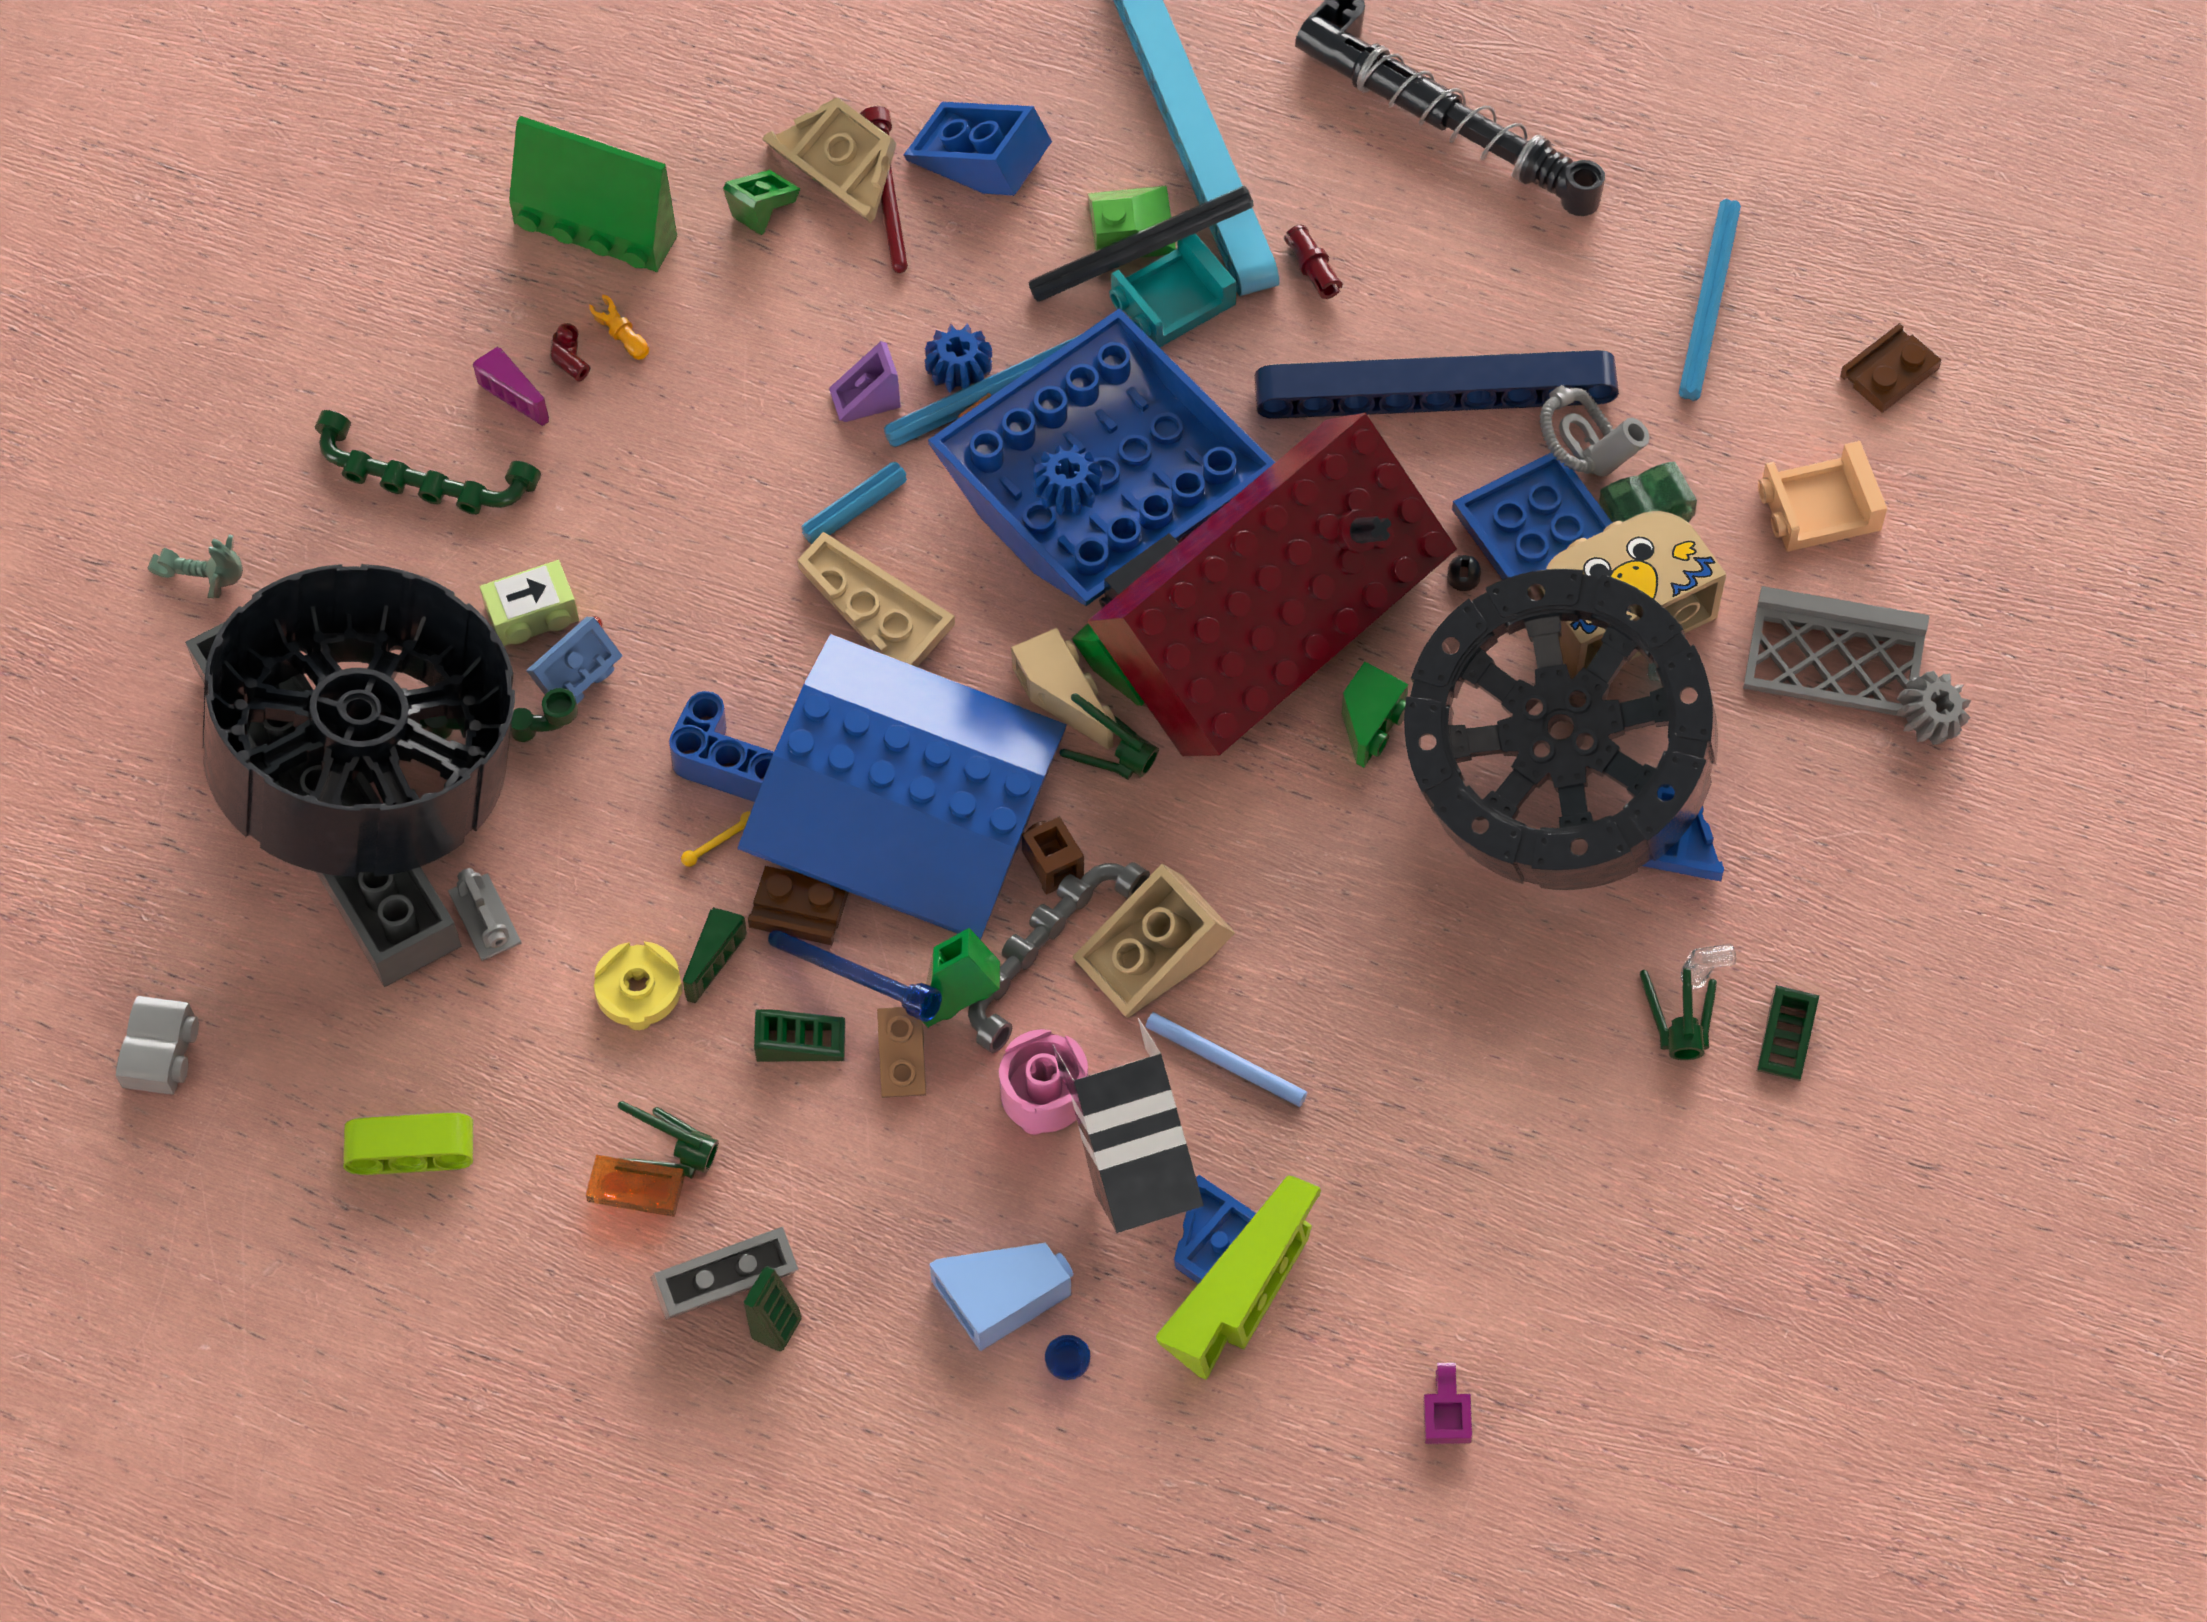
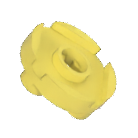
M644 942V945L630 946V943H624L612 948L598 962L594 974V990L597 1003L602 1012L616 1023L628 1025L633 1030H644L652 1023L665 1018L675 1008L683 991L675 958L665 948L651 942ZM632 977L638 981L643 977L648 979L645 983L646 988L641 991H631L628 981Z

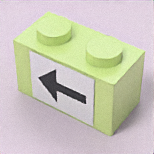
M559 560L480 585L489 620L504 646L520 644L527 641L530 637L548 631H559L579 621L575 599Z

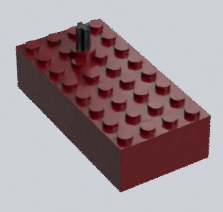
M1366 413L1326 419L1087 622L1182 756H1220L1454 553L1457 547Z

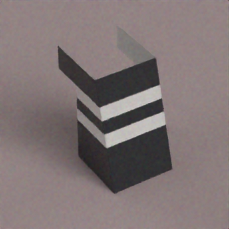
M1139 1018L1144 1046L1150 1057L1074 1080L1053 1045L1060 1076L1071 1094L1095 1195L1116 1233L1204 1206L1161 1052Z

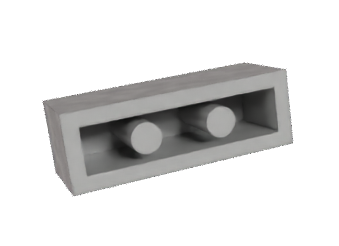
M780 1227L656 1272L650 1278L665 1320L751 1289L762 1269L766 1266L775 1269L780 1278L793 1274L798 1270L784 1228Z

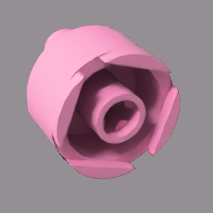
M1033 1030L1015 1038L1005 1050L1006 1053L999 1067L1000 1095L1004 1110L1025 1132L1033 1135L1064 1129L1077 1120L1071 1094L1059 1073L1053 1045L1074 1080L1088 1076L1087 1059L1079 1044L1066 1035L1064 1038L1052 1034L1051 1030Z

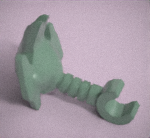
M228 535L226 545L217 539H212L213 547H209L211 557L208 562L192 559L186 560V558H180L174 551L163 548L160 556L157 554L152 555L147 568L153 574L165 578L173 577L175 573L194 577H208L210 584L208 598L212 599L220 597L221 587L237 583L243 574L242 562L236 552L233 551V535Z

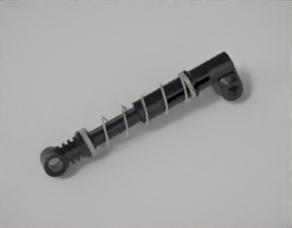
M1325 0L1302 24L1296 36L1295 47L1350 78L1352 85L1363 93L1370 90L1390 101L1389 108L1395 104L1420 118V125L1427 122L1441 131L1450 128L1454 131L1450 137V143L1460 134L1485 148L1481 155V160L1490 151L1514 165V170L1511 174L1512 178L1514 177L1515 180L1521 181L1524 184L1531 182L1539 184L1541 188L1547 189L1548 192L1555 193L1561 199L1563 208L1570 214L1588 216L1597 211L1600 206L1605 182V172L1601 166L1589 160L1573 162L1570 157H1565L1561 152H1556L1552 148L1551 142L1541 134L1527 141V132L1523 124L1514 123L1504 128L1496 123V114L1491 106H1482L1475 110L1467 107L1464 92L1460 88L1449 90L1435 82L1431 72H1418L1404 64L1402 56L1390 54L1387 47L1378 43L1370 45L1359 39L1362 34L1365 12L1364 0ZM1489 109L1493 114V121L1481 115L1478 111ZM1520 127L1524 132V138L1511 132L1509 129Z

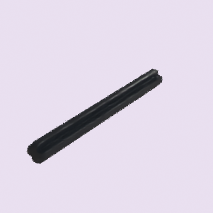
M1241 186L1029 281L1031 293L1036 301H1043L1251 209L1254 206L1252 197L1246 186Z

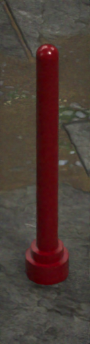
M872 106L860 113L889 135L892 129V122L887 108ZM890 165L881 196V205L892 268L896 273H903L907 270L908 263Z

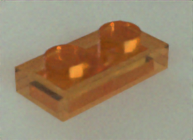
M596 1155L586 1191L587 1202L675 1217L685 1178L684 1170Z

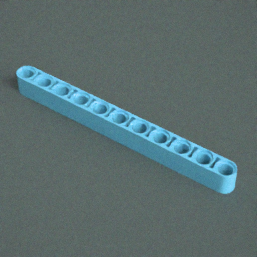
M1113 0L1199 205L1243 186L1164 1ZM1253 208L1209 227L1227 271L1236 280V292L1239 296L1279 286L1277 265Z

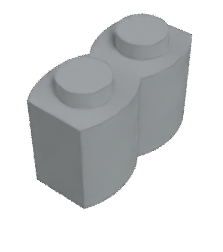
M143 996L136 997L129 1017L127 1035L123 1041L116 1068V1077L122 1088L174 1095L178 1082L183 1083L188 1072V1058L184 1054L189 1043L196 1041L199 1030V1019L195 1017L188 1002Z

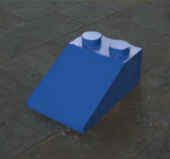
M941 102L906 150L904 157L908 162L983 194L1014 196L1040 161L1052 140L1034 106Z

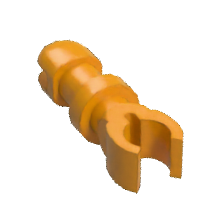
M602 294L605 305H609L607 309L609 315H606L605 312L598 313L593 305H589L595 320L601 325H606L614 340H621L626 351L634 359L642 360L649 354L647 342L640 334H636L632 330L633 324L628 318H621L614 302L609 296Z

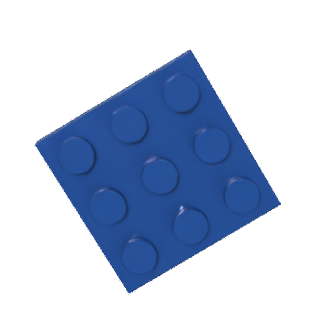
M1549 453L1453 501L1452 511L1502 580L1522 573L1545 570L1550 561L1557 554L1566 550L1571 543L1581 538L1589 539L1603 532L1607 526L1613 523L1575 471L1569 469L1568 466H1564V463H1560V460L1553 456L1554 453Z

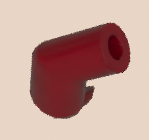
M564 323L559 325L557 332L553 334L550 357L558 367L579 382L584 380L589 374L590 365L577 356L578 329L572 324Z

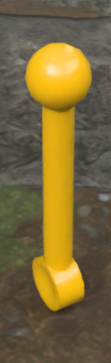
M751 811L744 812L740 817V822L694 851H684L681 856L682 864L686 867L694 866L700 856L745 829Z

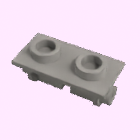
M471 868L462 870L457 876L459 879L457 887L448 890L481 960L483 961L522 944L488 873L481 876Z

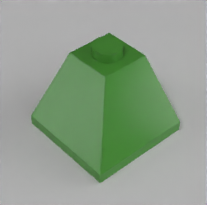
M1167 186L1088 193L1095 251L1171 218ZM1175 242L1140 258L1167 255L1176 250Z

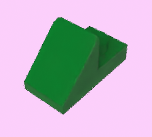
M766 170L727 181L724 184L723 191L731 215L756 233L763 235L773 209L795 203L800 188L775 172Z

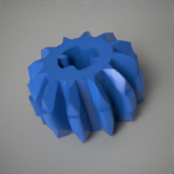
M968 323L962 330H956L950 324L947 333L936 330L933 336L934 341L927 342L925 347L926 359L924 360L925 369L928 374L932 375V381L935 383V386L946 383V389L950 393L956 386H961L964 389L969 387V384H975L984 380V376L990 375L992 370L991 358L993 357L992 346H990V342H985L982 330L972 333Z
M1058 444L1055 449V455L1043 452L1041 463L1035 464L1033 469V479L1035 480L1033 482L1034 494H1036V497L1041 498L1044 509L1056 506L1059 516L1063 514L1065 509H1072L1078 516L1081 511L1080 505L1092 508L1095 503V496H1101L1103 490V481L1101 480L1102 467L1100 463L1094 462L1091 450L1079 454V448L1076 444L1070 451H1064Z

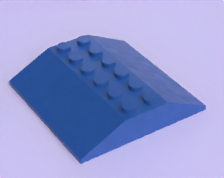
M1120 308L928 439L930 447L986 525L1035 575L1084 606L1089 605L1105 593L1104 579L1168 533L1177 541L1182 539L1208 520L1275 463ZM1058 444L1064 451H1070L1076 444L1079 448V454L1091 450L1094 462L1100 463L1102 467L1101 480L1103 481V490L1101 496H1095V503L1092 508L1080 505L1081 511L1078 516L1072 509H1065L1061 516L1056 511V506L1044 509L1041 498L1036 497L1033 491V482H1035L1033 479V469L1035 464L1041 463L1043 452L1055 455V449Z
M830 634L800 691L773 753L738 844V850L958 934L970 928L981 940L1067 724Z

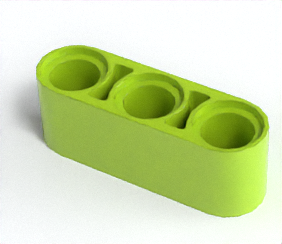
M435 1113L352 1119L346 1122L344 1126L343 1168L352 1174L375 1175L458 1170L473 1164V1119L466 1114Z

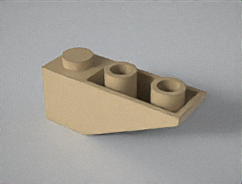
M1055 628L1011 647L1012 669L1031 702L1106 749L1113 747V732L1071 700V695L1077 693L1116 722L1109 706L1105 705L1102 707L1096 697L1098 690L1090 673L1083 674L1078 666L1080 662L1079 656L1071 640L1064 641L1058 629Z

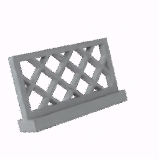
M1761 586L1743 689L1896 715L1898 709L1903 707V705L1887 701L1879 689L1897 679L1905 690L1908 680L1903 674L1910 670L1909 680L1915 676L1919 677L1930 615ZM1768 621L1782 624L1789 633V636L1772 646L1762 633L1763 622ZM1794 626L1801 627V628L1798 629V630H1796V629L1794 628ZM1812 629L1823 631L1831 641L1830 644L1816 653L1810 649L1801 637ZM1835 633L1843 635L1838 638V636ZM1854 636L1865 638L1873 648L1871 652L1857 661L1843 644ZM1795 641L1807 658L1789 669L1777 652ZM1761 644L1766 651L1758 655L1759 645ZM1895 644L1914 647L1912 660L1899 668L1885 652ZM1837 649L1849 666L1831 676L1819 659ZM1879 656L1891 673L1874 684L1861 666ZM1769 657L1772 658L1783 673L1772 681L1754 678L1756 665ZM1813 664L1825 681L1815 688L1803 687L1795 675ZM1853 671L1867 687L1866 690L1856 696L1845 694L1837 684L1838 681ZM1786 680H1789V682H1790L1791 684H1786V683H1783V682H1785ZM1830 687L1833 690V692L1826 691V689ZM1872 694L1875 699H1871V698H1867V697Z

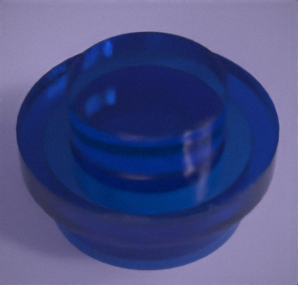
M1059 1336L1052 1340L1046 1348V1367L1052 1375L1059 1379H1076L1082 1376L1090 1365L1089 1347L1077 1336Z

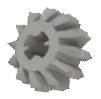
M1935 671L1926 672L1921 677L1915 676L1909 680L1905 686L1906 689L1899 693L1897 698L1903 707L1898 709L1896 716L1906 718L1908 722L1903 731L1909 732L1914 729L1917 742H1924L1929 739L1932 745L1941 744L1946 739H1953L1958 736L1960 731H1962L1961 727L1968 723V720L1971 718L1964 709L1969 707L1972 700L1961 698L1959 694L1962 692L1964 685L1958 684L1953 687L1950 674H1943L1938 678Z

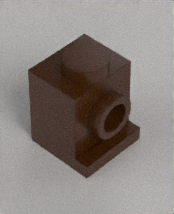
M1060 816L1048 822H1037L1029 827L1026 832L1022 833V852L1042 883V889L1046 895L1056 891L1061 881L1067 875L1073 874L1079 879L1084 876V854Z

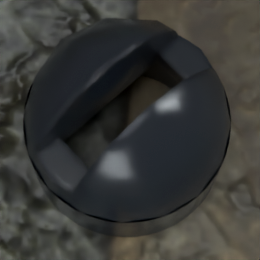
M1458 555L1452 559L1447 571V580L1451 587L1459 591H1470L1479 584L1481 568L1479 562L1473 556ZM1461 567H1468V578L1460 577Z

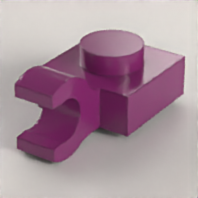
M1437 1363V1394H1424L1423 1399L1425 1444H1471V1394H1457L1456 1363Z

